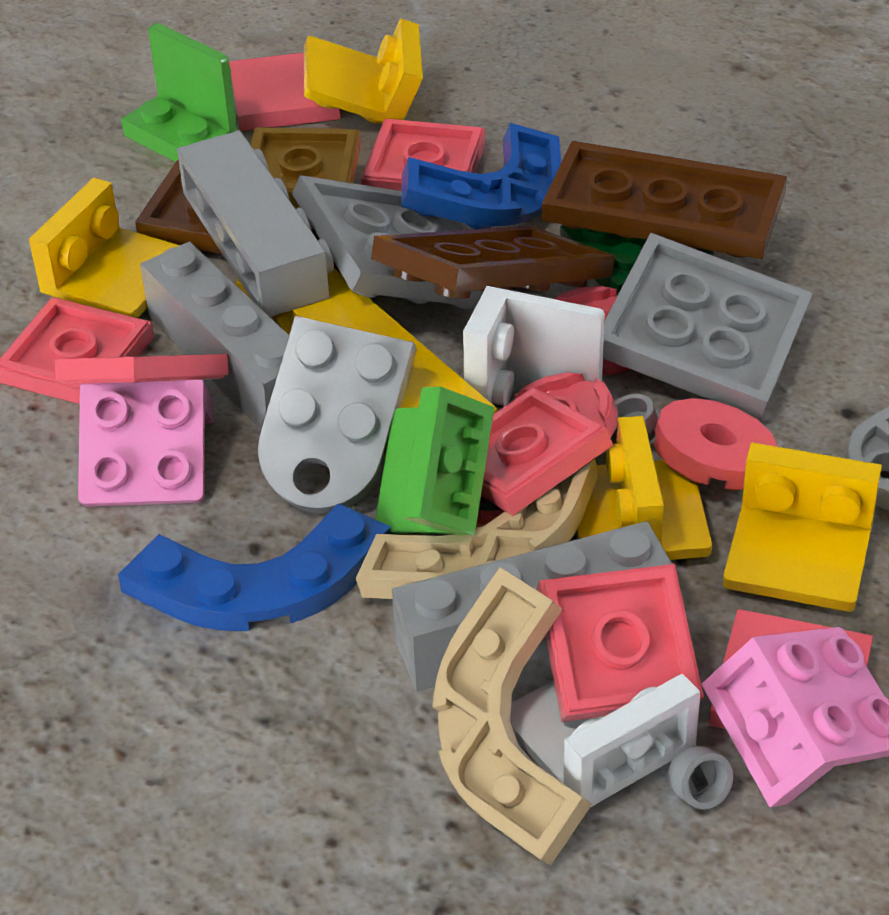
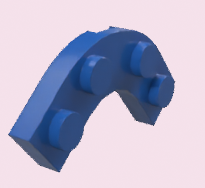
M509 123L503 138L504 167L497 172L483 174L459 171L408 157L402 172L401 207L414 210L423 216H437L465 223L473 229H489L491 227L510 226L529 221L542 213V202L561 164L559 136Z
M338 503L302 542L283 556L258 564H230L215 560L158 534L118 573L121 592L178 620L208 629L250 631L248 622L270 620L289 615L290 623H294L324 610L350 591L357 584L356 576L376 534H391V526Z

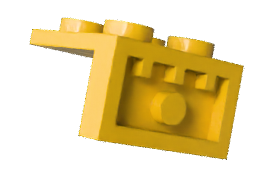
M400 18L393 36L388 34L384 36L377 57L314 36H307L304 44V96L313 100L324 108H339L361 115L365 120L375 124H383L386 118L405 119L423 80L419 24Z
M94 177L29 238L41 293L138 318L147 309L140 263L163 254L170 248L180 246L120 228L119 213L116 209L112 183Z
M751 442L746 459L742 507L723 574V586L726 589L841 611H854L873 524L882 465Z

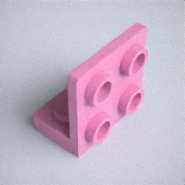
M204 380L80 384L78 500L83 506L201 503L204 500L205 423H213V400Z
M840 627L753 637L701 684L770 808L789 804L835 766L889 756V699L884 696L865 665L864 655L860 647Z

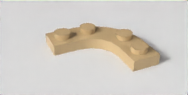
M596 460L590 461L514 516L503 512L487 525L476 528L475 535L419 536L376 534L356 576L362 598L393 599L392 588L569 542L582 521L599 475Z
M499 567L458 627L441 661L433 694V709L438 711L439 737L442 748L438 753L450 782L463 800L483 819L535 857L551 866L592 803L537 766L519 747L510 722L512 692L523 667L563 609L547 596Z

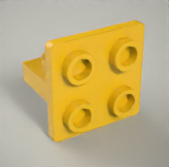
M643 416L618 417L617 444H613L612 447L606 450L607 465H597L599 475L582 521L576 530L577 539L648 521L670 560L710 556L712 541L697 482L674 471L664 460H653Z

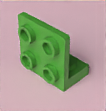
M156 23L150 26L148 33L158 96L146 101L141 107L121 118L124 136L176 162L178 160L177 148L237 131L229 59L225 54L162 24Z
M440 386L422 388L419 407L395 409L390 427L375 519L391 526V535H475L494 407Z

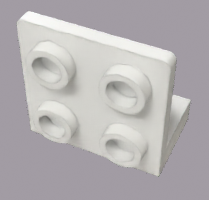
M486 286L463 330L464 380L497 409L499 405L504 407L508 405L512 391L519 392L526 385L546 376L569 372L583 374L585 381L595 383V378L602 381L605 313L600 308Z
M680 674L658 687H648L642 690L630 703L604 717L561 722L554 680L512 702L510 722L517 742L538 766L591 802L592 807L669 763L676 755H679L688 747L696 746L700 691L683 674Z

